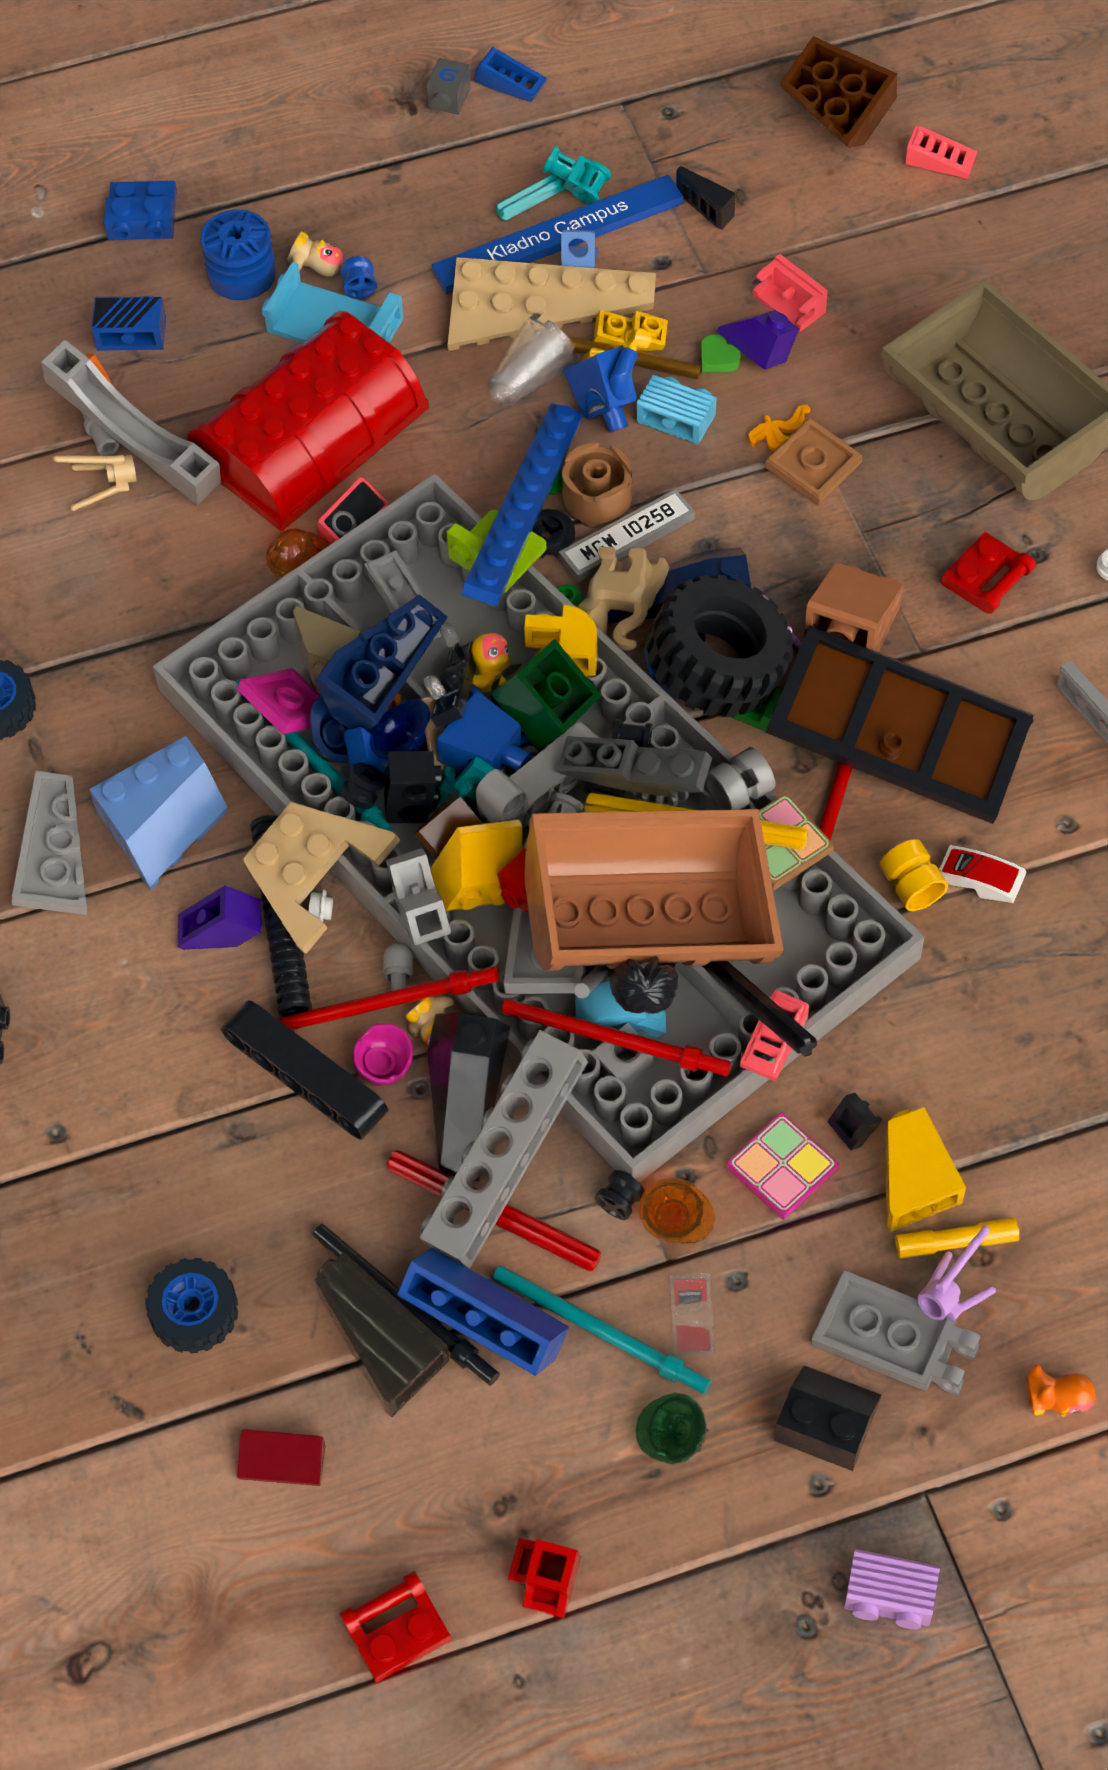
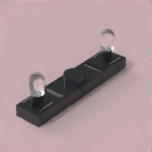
M449 623L443 624L440 634L448 647L454 645L455 647L454 650L449 651L444 672L440 675L441 683L433 675L428 676L424 681V685L432 699H436L431 720L437 729L463 718L477 667L471 652L474 641L460 646L458 643L460 637Z

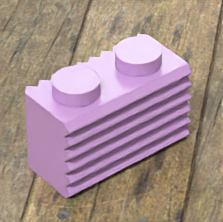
M855 1549L845 1609L853 1610L852 1614L863 1620L874 1621L878 1619V1616L896 1619L895 1623L898 1626L907 1629H920L921 1624L930 1626L940 1566Z

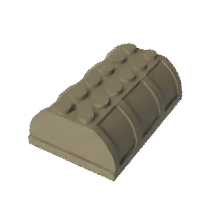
M985 279L882 347L881 358H883L885 373L896 383L907 387L923 402L924 407L937 420L946 422L971 444L975 454L986 463L997 467L1015 484L1017 491L1028 500H1040L1092 464L1108 445V384Z

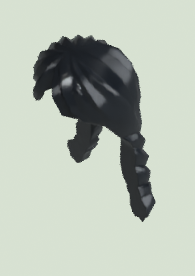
M654 956L643 968L636 961L629 958L615 969H610L606 965H604V969L607 971L608 977H610L609 983L612 995L625 1011L638 1014L643 1012L654 1014L669 1008L674 997H676L675 991L678 989V973L675 970L676 963H658V957Z

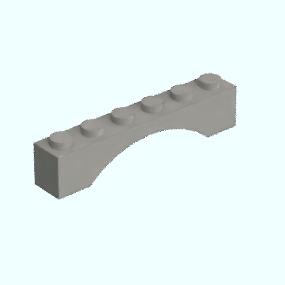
M67 340L61 342L41 361L45 383L197 506L221 483L220 465L216 460L195 443L171 434L141 413L114 388L87 356Z

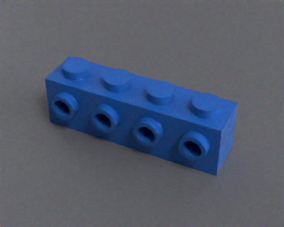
M430 1248L410 1262L397 1294L402 1299L534 1376L555 1361L570 1327L434 1248Z

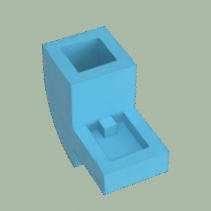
M609 981L600 983L586 998H579L575 995L576 1018L618 1030L629 1023L636 1032L642 1030L648 1036L658 1038L666 1033L665 1010L654 1014L646 1012L638 1014L625 1011L615 1001Z

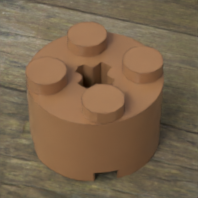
M586 443L573 449L565 459L562 469L563 503L567 511L573 517L580 520L583 525L594 528L600 524L611 522L622 516L631 507V462L628 456L618 447L610 445V448L599 447V443Z

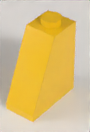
M925 1107L915 1111L906 1109L896 1113L888 1121L885 1137L887 1227L890 1232L963 1204L966 1186Z

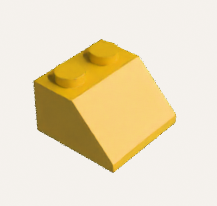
M519 819L457 827L430 868L435 888L443 900L446 911L456 909L471 910L477 906L489 904L498 906L506 903L501 896L502 890L497 874L523 850L522 824Z

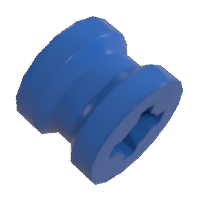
M356 256L342 263L340 269L344 279V291L347 296L354 299H362L371 296L376 291L377 283L373 275V263L370 259Z

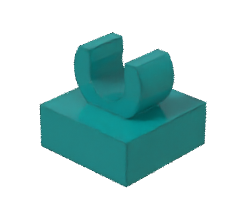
M476 756L456 778L453 787L459 791L461 797L464 798L466 795L476 802L477 807L476 789L478 784L495 768Z

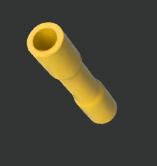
M1011 1217L980 1222L972 1226L895 1235L896 1251L898 1258L903 1259L934 1254L942 1250L967 1247L983 1226H988L990 1231L980 1244L981 1246L1019 1241L1018 1224L1016 1218Z

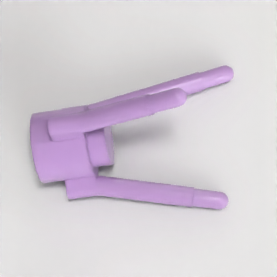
M988 1226L981 1228L949 1271L941 1278L953 1256L951 1252H946L926 1287L918 1294V1304L922 1311L930 1318L940 1321L947 1316L950 1320L955 1321L963 1311L995 1294L996 1288L991 1286L958 1303L960 1289L953 1281L989 1233L990 1229Z

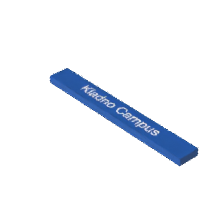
M668 174L432 264V272L447 295L453 292L457 257L530 263L561 251V234L563 230L594 231L596 238L682 205L683 195ZM573 239L569 243V246H575L585 241L582 239Z

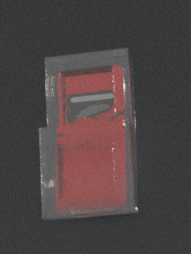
M710 1273L670 1274L674 1355L715 1354Z

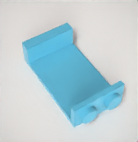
M294 262L291 263L285 274L280 275L276 290L271 298L268 297L262 307V316L265 317L268 333L300 343H304L323 328L325 321L338 311L349 312L389 343L404 319L402 296L389 292L382 306L379 307L301 282L299 266Z

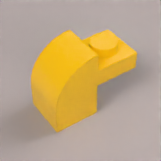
M563 605L562 617L549 614H526L524 625L525 647L543 648L556 639L585 675L596 676L598 659L597 628L592 618L586 612L574 606Z

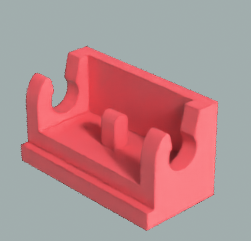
M778 254L771 263L761 269L756 275V278L763 282L753 289V296L770 310H776L786 315L788 320L799 328V332L826 313L828 290L781 254Z

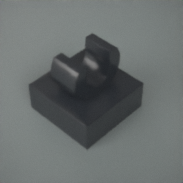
M856 1093L846 1095L827 1121L850 1150L862 1147L870 1134L875 1131L882 1121L880 1116L875 1117L868 1108L870 1104L867 1101L861 1100Z

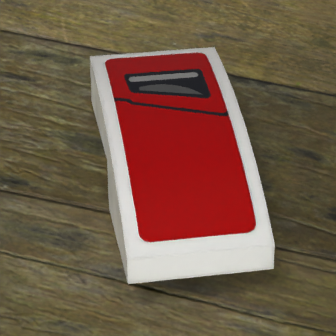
M953 845L949 846L939 868L948 885L973 888L976 890L979 898L1014 903L1026 875L1024 868L1012 862L984 852Z

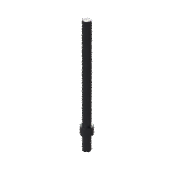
M320 1224L314 1230L313 1236L447 1349L451 1353L450 1358L463 1369L468 1367L489 1386L496 1382L500 1373L478 1355L479 1350L467 1339L461 1341L432 1315L397 1296L400 1288L326 1225Z

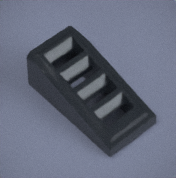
M682 166L676 170V186L682 193L683 199L714 226L723 230L735 216V192Z

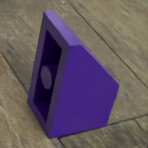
M773 310L719 326L717 333L766 370L787 361L799 328L791 323L786 315Z
M224 885L178 914L177 947L183 950L238 947L261 933V899Z

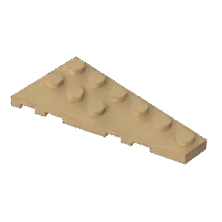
M457 257L448 351L458 350L461 345L477 342V345L490 343V339L504 336L516 338L563 327V324L580 321V324L592 322L600 309L621 316L632 314L636 311L651 310L654 307L656 273Z

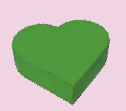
M713 334L706 336L702 340V373L731 372L740 366V350L734 345L727 344L722 336Z

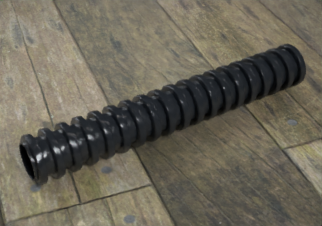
M265 815L252 821L250 827L254 842L253 846L278 816ZM260 888L263 912H265L264 920L266 922L265 927L269 942L268 948L271 953L272 973H274L273 980L276 984L274 988L277 994L276 1001L279 1005L278 1013L284 1017L312 1010L310 991L308 990L309 984L306 980V965L303 959L304 953L298 948Z

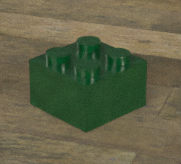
M556 639L529 657L491 693L505 712L520 724L521 731L538 751L564 734L602 696Z

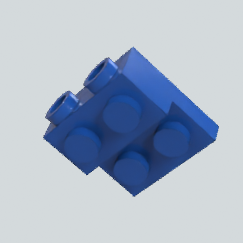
M175 180L110 182L109 197H106L104 219L108 240L173 239L177 194Z

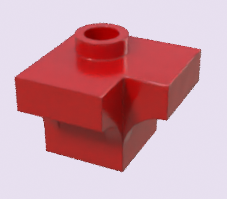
M519 1538L507 1580L526 1586L522 1607L565 1619L581 1555L578 1550L539 1539L532 1541Z

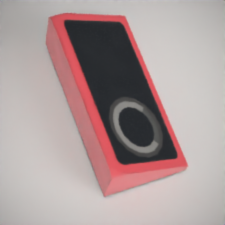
M359 477L318 520L319 535L328 542L334 543L390 504L367 480Z

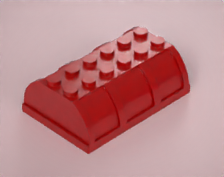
M338 311L325 321L323 328L302 345H296L280 358V362L253 385L243 387L231 398L230 403L209 421L194 427L188 433L187 441L195 443L219 463L221 484L279 531L283 532L428 410L429 403L428 399L424 396L417 376L399 350L349 312Z

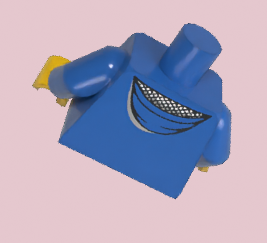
M641 328L628 330L624 335V342L627 348H624L623 345L607 351L591 348L582 357L581 362L563 370L585 418L591 419L603 414L609 433L628 426L622 406L632 403L637 399L632 379V369L638 357L637 348L645 350L650 345L652 338L650 331Z

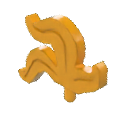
M808 405L798 406L793 416L787 421H771L770 416L765 415L763 418L765 423L759 424L748 434L750 446L755 448L756 442L767 439L768 448L774 452L790 437L783 433L793 434L805 422V414L810 412L811 407Z

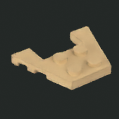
M290 802L242 860L298 948L304 954H307L327 930V926L300 906L304 899L349 846L353 847L377 866H380L400 842V839L391 831Z

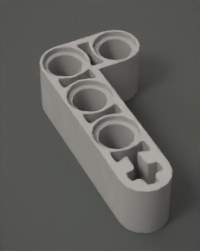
M579 722L569 728L511 777H508L499 769L492 770L480 781L476 789L479 816L487 823L519 819L523 830L529 825L532 814L544 813L551 807L550 798L552 794H567L582 781L557 771L567 736L600 737L584 723Z

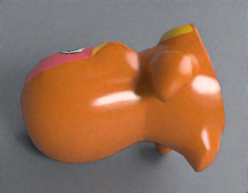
M1035 1364L1026 1376L1029 1406L1033 1416H1040L1046 1410H1053L1060 1416L1065 1417L1068 1413L1085 1412L1093 1407L1095 1403L1096 1392L1094 1384L1089 1377L1083 1374H1066L1053 1378L1042 1371L1040 1364Z

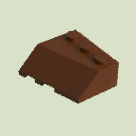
M813 36L781 80L780 86L842 143L850 148L866 143L896 100L897 73Z

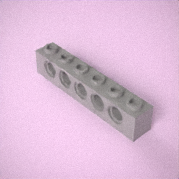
M539 1030L535 1039H530L525 1044L521 1053V1063L515 1073H510L505 1079L501 1088L502 1096L495 1108L491 1107L484 1115L480 1134L475 1142H470L465 1148L461 1158V1167L455 1177L451 1176L446 1181L441 1192L442 1199L435 1211L428 1213L421 1226L422 1234L419 1238L429 1248L438 1250L469 1269L588 1063L581 1050ZM549 1072V1077L545 1083L533 1085V1079L538 1073ZM521 1106H529V1112L524 1118L519 1120L513 1119L516 1109ZM509 1140V1147L504 1153L493 1154L494 1147L498 1142ZM489 1175V1182L484 1188L473 1189L474 1182L479 1176ZM463 1209H469L467 1220L462 1224L454 1225L453 1219L456 1213Z

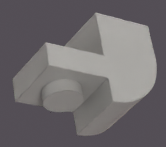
M423 848L387 859L386 862L393 884L392 891L405 928L414 945L451 934L444 903L435 888L427 855Z

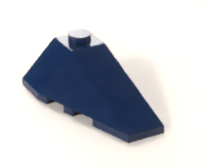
M740 547L709 550L670 564L665 582L656 594L652 607L647 610L646 619L656 618L668 594L673 589H676L678 584L689 579L693 581L694 577L708 575L710 579L714 575L727 576V580L733 581L737 578L745 581V585L751 588L746 554ZM610 609L608 611V623L621 622L633 615V612Z
M419 594L374 627L337 650L315 680L331 716L348 729L362 727L369 732L378 724L448 616Z

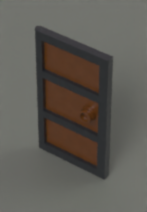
M809 625V628L804 632V640L765 733L994 824L1028 730L1034 722V714Z

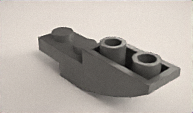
M567 736L557 771L576 779L615 789L675 797L676 791L702 793L712 757L706 751L639 747L633 740Z

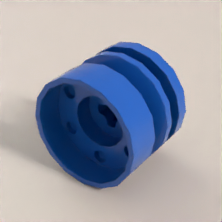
M239 209L221 212L208 220L202 229L200 240L205 258L207 278L211 288L218 295L230 300H248L266 292L275 281L276 276L271 232L267 222L257 213Z

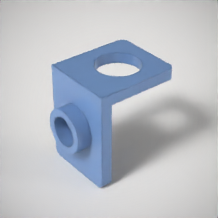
M563 230L561 234V266L595 268L598 257V248L595 247V232ZM573 239H582L587 243L588 247L569 246V243Z

